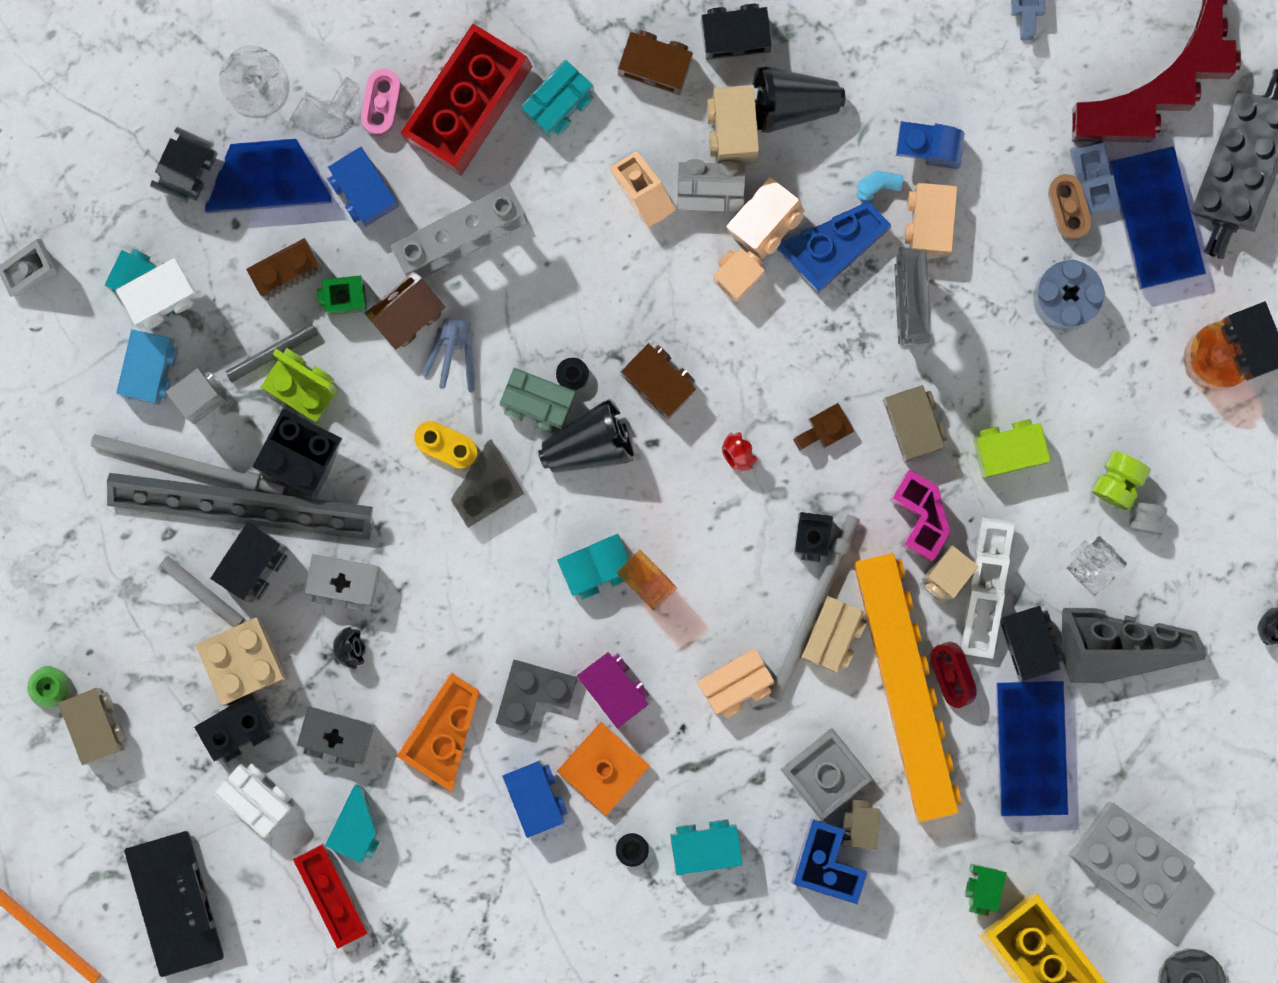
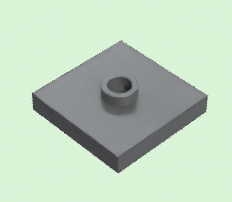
M833 728L829 729L780 769L822 822L874 781Z

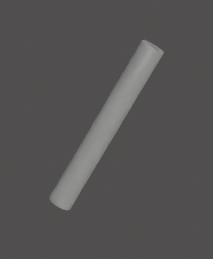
M169 556L161 562V568L232 626H238L244 621L245 618Z

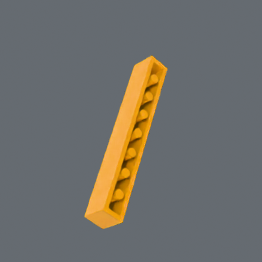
M894 553L854 562L853 566L916 820L924 822L959 813L957 805L962 804L958 785L952 786L949 776L950 772H954L952 759L949 752H943L941 740L946 739L943 723L941 720H935L933 708L938 707L933 687H927L925 675L930 674L928 662L925 655H919L917 643L922 642L920 630L917 623H911L909 611L914 610L909 590L903 591L901 578L906 577L902 559H895Z

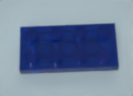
M1172 146L1110 161L1109 168L1111 174L1114 175L1120 204L1119 209L1139 289L1143 290L1205 275L1206 271L1175 147Z
M1064 681L996 683L1000 816L1068 815Z

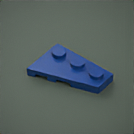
M868 201L832 217L830 221L814 228H807L801 231L800 234L787 240H781L777 251L817 293H820L891 229V224Z

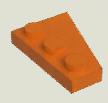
M450 672L401 746L396 757L453 792L458 766L462 758L463 747L470 728L479 690Z

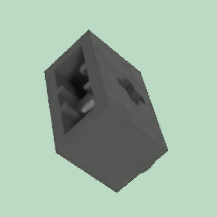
M307 707L297 746L304 747L303 754L322 759L325 753L336 756L335 763L354 768L356 762L362 764L365 761L375 724L318 708ZM338 729V735L344 738L343 743H337L335 747H332L331 740L326 739L327 733H334Z

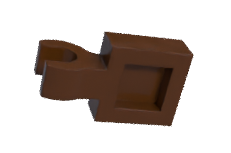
M839 403L809 418L808 421L812 429L796 436L793 441L799 451L819 440L825 449L852 434L854 430Z

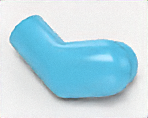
M874 171L859 181L857 185V198L862 202H871L874 199V194L882 188L901 191L903 175Z

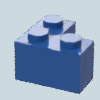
M811 818L793 874L792 884L858 905L867 871L836 861L845 829Z

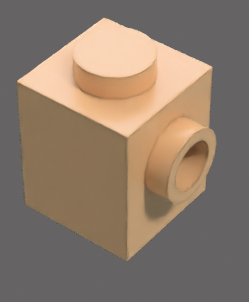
M742 248L736 253L730 250L718 262L721 269L713 276V281L737 303L764 275L765 270L761 267L764 262L752 250H749L747 253Z

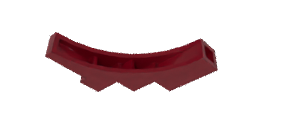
M1202 0L1194 32L1184 50L1169 68L1151 82L1127 94L1110 99L1077 102L1072 108V141L1150 143L1156 137V133L1161 131V114H1156V110L1190 111L1201 98V83L1196 82V79H1230L1236 73V70L1240 69L1241 52L1236 50V40H1223V37H1227L1228 18L1223 17V5H1227L1228 0Z

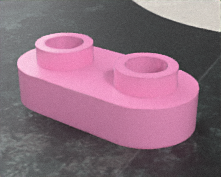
M388 69L376 70L369 76L361 112L362 125L368 133L375 136L385 135L393 128L401 85L397 75ZM381 83L390 84L388 92L381 93L378 90ZM377 114L384 116V122L380 125H375L372 122L373 117Z

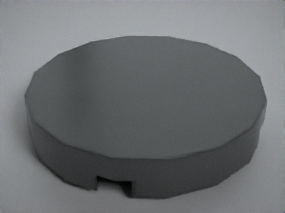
M1187 948L1174 952L1164 961L1159 970L1158 983H1226V978L1222 966L1213 956L1203 950Z

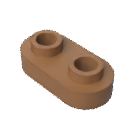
M1069 174L1059 175L1051 182L1048 189V196L1057 229L1064 238L1078 240L1083 238L1091 228V216L1081 182L1075 176ZM1059 188H1068L1070 196L1068 198L1061 197ZM1076 219L1079 223L1078 229L1073 230L1069 228L1068 220Z

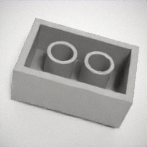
M1107 801L1069 854L1091 872L1155 917L1158 916L1196 863L1118 805Z

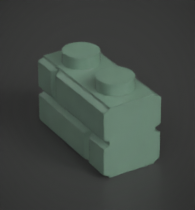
M513 368L499 405L505 408L504 415L522 421L524 416L536 420L535 427L553 433L555 428L563 429L575 399L576 391Z

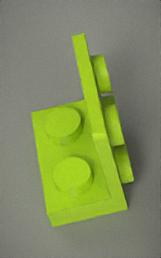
M286 348L284 353L275 349L273 355L278 360L260 388L310 420L318 423L338 392L333 385L335 379L314 366L312 371L304 367L307 362L290 349Z

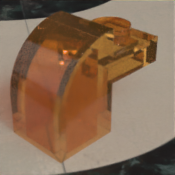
M640 549L616 572L653 611L677 589L675 584Z

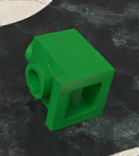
M361 275L322 280V289H317L319 309L325 308V313L328 316L367 312L365 284ZM340 292L348 294V300L345 303H339L336 300Z
M970 863L969 870L975 872L974 878L969 877L965 890V897L970 898L969 912L989 916L990 910L998 912L1007 872Z

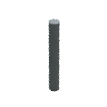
M311 323L225 372L232 383L276 358L273 355L275 349L284 353L286 348L291 350L317 336L318 333Z

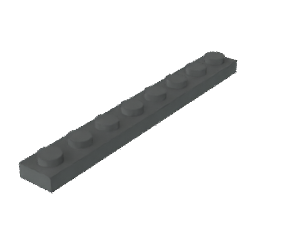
M109 473L107 479V506L242 524L248 522L258 526L370 540L372 532L373 507L116 473Z

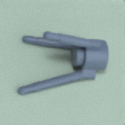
M445 318L442 328L437 330L436 340L422 375L424 377L429 375L443 342L442 346L447 348L439 384L441 389L446 387L454 349H462L463 344H465L467 386L469 392L472 393L474 391L472 354L474 334L468 332L470 323L466 321Z

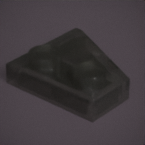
M492 439L486 442L477 460L469 469L461 485L457 488L451 501L467 528H470L525 493Z

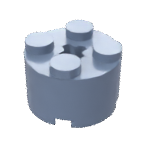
M1072 259L1056 263L1036 283L1034 290L1035 311L1039 318L1051 328L1061 330L1078 329L1093 319L1102 307L1105 297L1102 280L1092 267L1078 260ZM1072 290L1075 294L1072 297L1073 300L1070 299L1067 302L1063 300L1062 297L1065 291Z

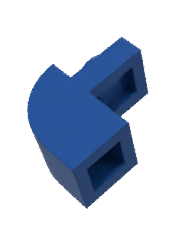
M901 121L896 156L926 160V165L959 169L965 132L943 124L935 123L933 126Z

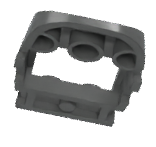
M899 247V254H897L896 264H894L898 344L906 346L929 343L931 340L927 250Z

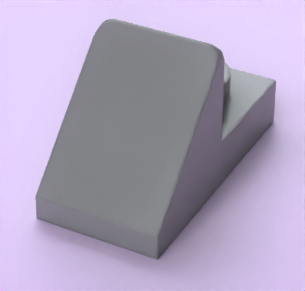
M41 238L36 239L0 265V277L10 297L22 294L39 281L58 276Z

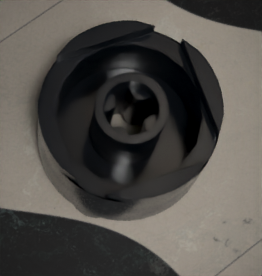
M176 127L174 132L179 137L177 141L172 138L168 141L155 170V173L160 176L159 181L152 180L150 187L184 203H188L190 199L197 201L204 186L200 177L204 169L208 171L212 169L218 153L216 150H213L214 143Z

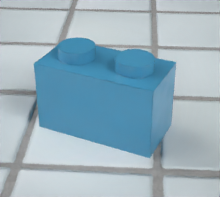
M131 329L116 394L121 397L160 405L161 399L167 398L166 391L170 388V379H166L169 366L174 367L177 359L178 348L174 347L175 341L169 337Z

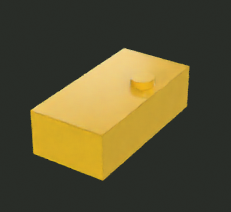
M1039 894L1027 895L978 935L1014 983H1107Z

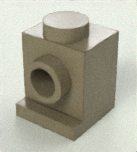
M853 799L851 813L845 812L843 829L849 833L848 839H842V846L877 849L880 809L872 808L873 801Z

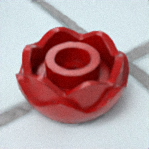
M731 432L727 435L722 445V453L730 467L738 471L753 469L757 458L752 455L751 443L742 439L741 432L735 434Z

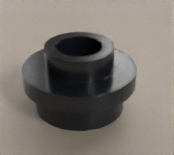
M571 357L560 362L556 369V378L560 386L575 391L585 386L589 378V370L582 360ZM570 368H575L579 372L578 377L574 380H570L566 376V372Z
M626 834L616 844V856L626 866H639L648 857V843L639 834ZM631 843L636 844L639 848L638 854L629 856L626 853L627 845Z

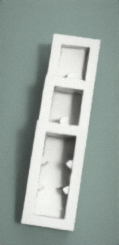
M981 517L974 563L979 567L973 573L970 580L961 649L966 655L991 659L994 657L1005 598L1004 590L1010 563L1009 555L1015 528L1014 522Z

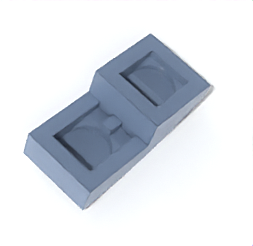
M1099 141L1071 148L1070 153L1076 178L1081 182L1090 215L1120 208L1114 175L1110 173L1104 142Z

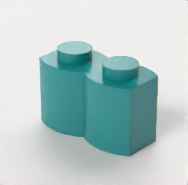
M619 534L610 536L557 559L572 596L580 595L581 600L600 593L598 586L610 582L612 587L630 580L628 573L634 571Z

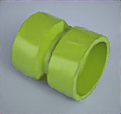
M1113 450L1104 466L1107 473L1099 475L1091 492L1111 505L1130 511L1138 496L1135 489L1144 485L1151 469L1141 461L1125 453Z

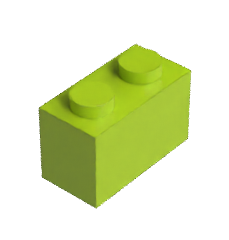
M1031 419L1012 423V430L1000 432L999 427L980 431L981 437L973 440L982 479L1049 463L1051 460L1042 424L1032 425Z

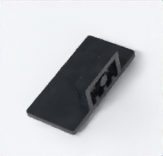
M183 831L126 848L124 853L159 976L165 977L222 960L224 958L223 949L189 831Z

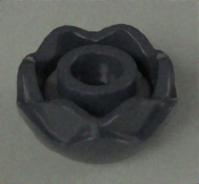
M1278 607L1270 608L1262 616L1257 626L1259 637L1266 645L1273 646V644H1278Z
M351 627L344 628L338 633L333 642V650L336 660L344 667L356 669L358 665L365 662L362 656L365 653L366 646L360 639L361 632L357 629H351Z

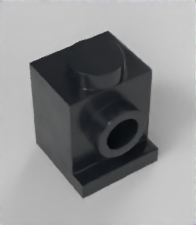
M805 512L798 514L794 553L801 554L800 560L820 562L821 557L828 556L833 516ZM811 531L817 532L820 536V540L816 544L810 543L807 539V535Z

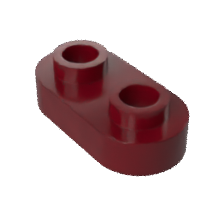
M950 641L934 647L931 652V664L945 701L954 708H962L973 703L977 696V688L961 647Z

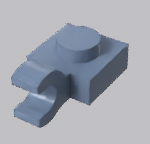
M1011 0V16H1021L1020 40H1034V35H1036V16H1044L1045 0Z

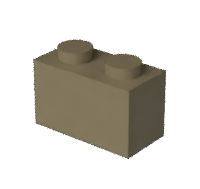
M921 385L884 398L883 402L904 463L945 448L943 442L947 441V435L942 422L936 423L932 410L937 409L931 391L925 392L924 386Z
M94 688L58 703L81 765H88L125 750L122 743L126 742V737L120 723L115 724L110 712L114 711V705L108 692L103 693L101 688Z

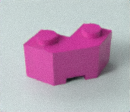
M908 470L890 501L918 517L902 546L923 559L932 562L935 560L951 531L945 516L939 487L913 471Z

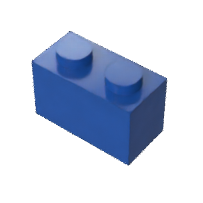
M362 146L328 166L332 176L327 178L337 195L342 192L345 194L350 203L344 207L354 223L361 220L363 225L367 227L398 208L397 202Z
M541 760L502 775L526 838L565 823L563 816L567 815L568 812L561 795L555 797L550 786L556 783L549 764L543 766Z

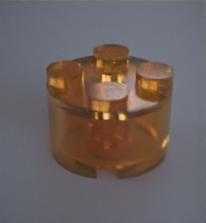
M1223 321L1209 324L1197 331L1188 341L1184 351V365L1187 376L1200 387L1211 391L1230 389L1246 379L1244 375L1240 376L1237 372L1233 360L1236 357L1232 344L1228 345L1222 335L1221 326L1224 325ZM1220 349L1222 350V356L1226 358L1221 363L1217 362L1218 358L1214 356V353Z

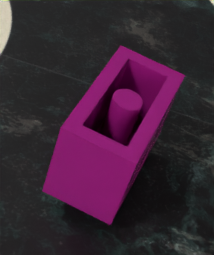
M607 652L579 673L577 677L618 729L649 705L645 698L650 694L638 679L633 683L625 674L630 668L618 653L612 657Z

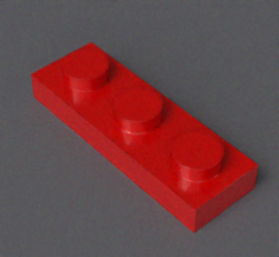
M324 843L294 858L293 861L337 949L368 934Z

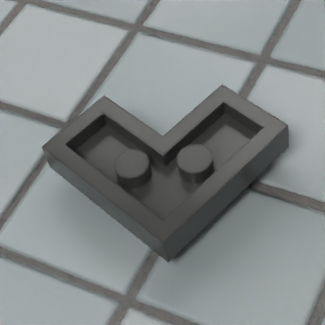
M513 659L495 723L528 732L536 701L569 709L578 677Z

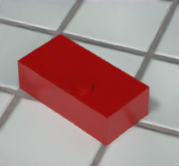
M472 23L400 132L407 143L462 176L533 68L531 62L523 53Z

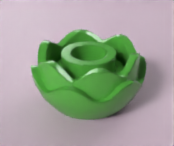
M52 666L41 667L29 678L28 694L31 700L41 707H56L69 694L68 678L63 671ZM46 684H50L51 688L49 690L45 689Z

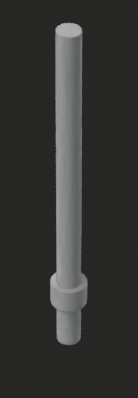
M96 434L92 437L91 447L242 486L243 490L261 491L283 495L285 491V484L261 478V474L247 471L245 474Z
M847 515L838 538L834 537L829 550L832 552L771 690L772 692L769 697L780 702L843 557L848 556L852 547L850 541L860 520L852 515Z

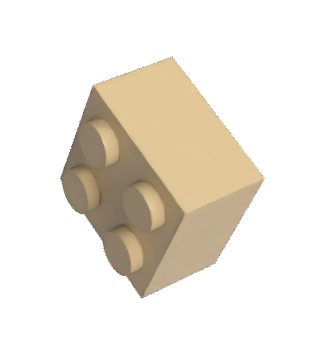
M754 85L715 88L713 90V98L707 99L706 105L708 125L714 124V131H710L709 137L710 157H717L718 164L724 160H732L737 164L757 163L759 145Z
M256 617L195 644L221 706H227L251 693L259 692L287 679L261 618Z

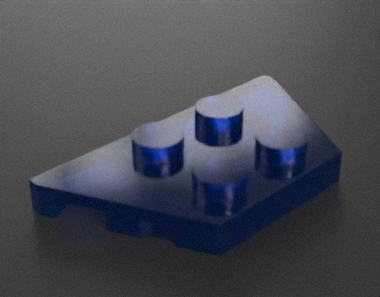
M297 139L236 143L229 146L224 158V165L215 180V187L209 201L205 204V212L208 214L333 203V198Z

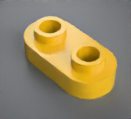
M427 421L419 425L415 431L414 441L421 452L454 468H468L477 459V446L471 438L440 423ZM428 432H435L437 435L436 441L432 444L425 442L424 438ZM457 446L466 447L467 453L464 457L459 458L455 456L454 451Z

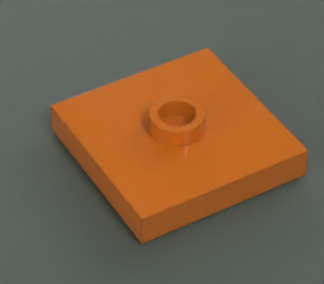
M600 722L557 772L604 815H607L647 771L650 765L607 726Z

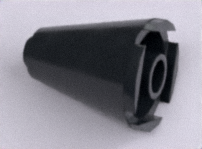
M767 66L758 67L754 73L752 86L754 85V88H758L757 99H755L757 129L762 130L761 133H770L839 113L840 107L845 105V90L835 80Z
M608 399L601 402L543 441L542 449L538 451L542 466L545 469L550 468L553 473L632 462V456H634L632 441L626 424H621L620 420L615 417L621 413L614 401Z

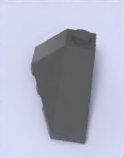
M1063 608L1062 655L1071 683H1104L1201 661L1206 658V652L1196 631L1157 623L1154 627L1135 623L1136 617L1125 615L1124 620L1105 616L1106 611L1097 608Z

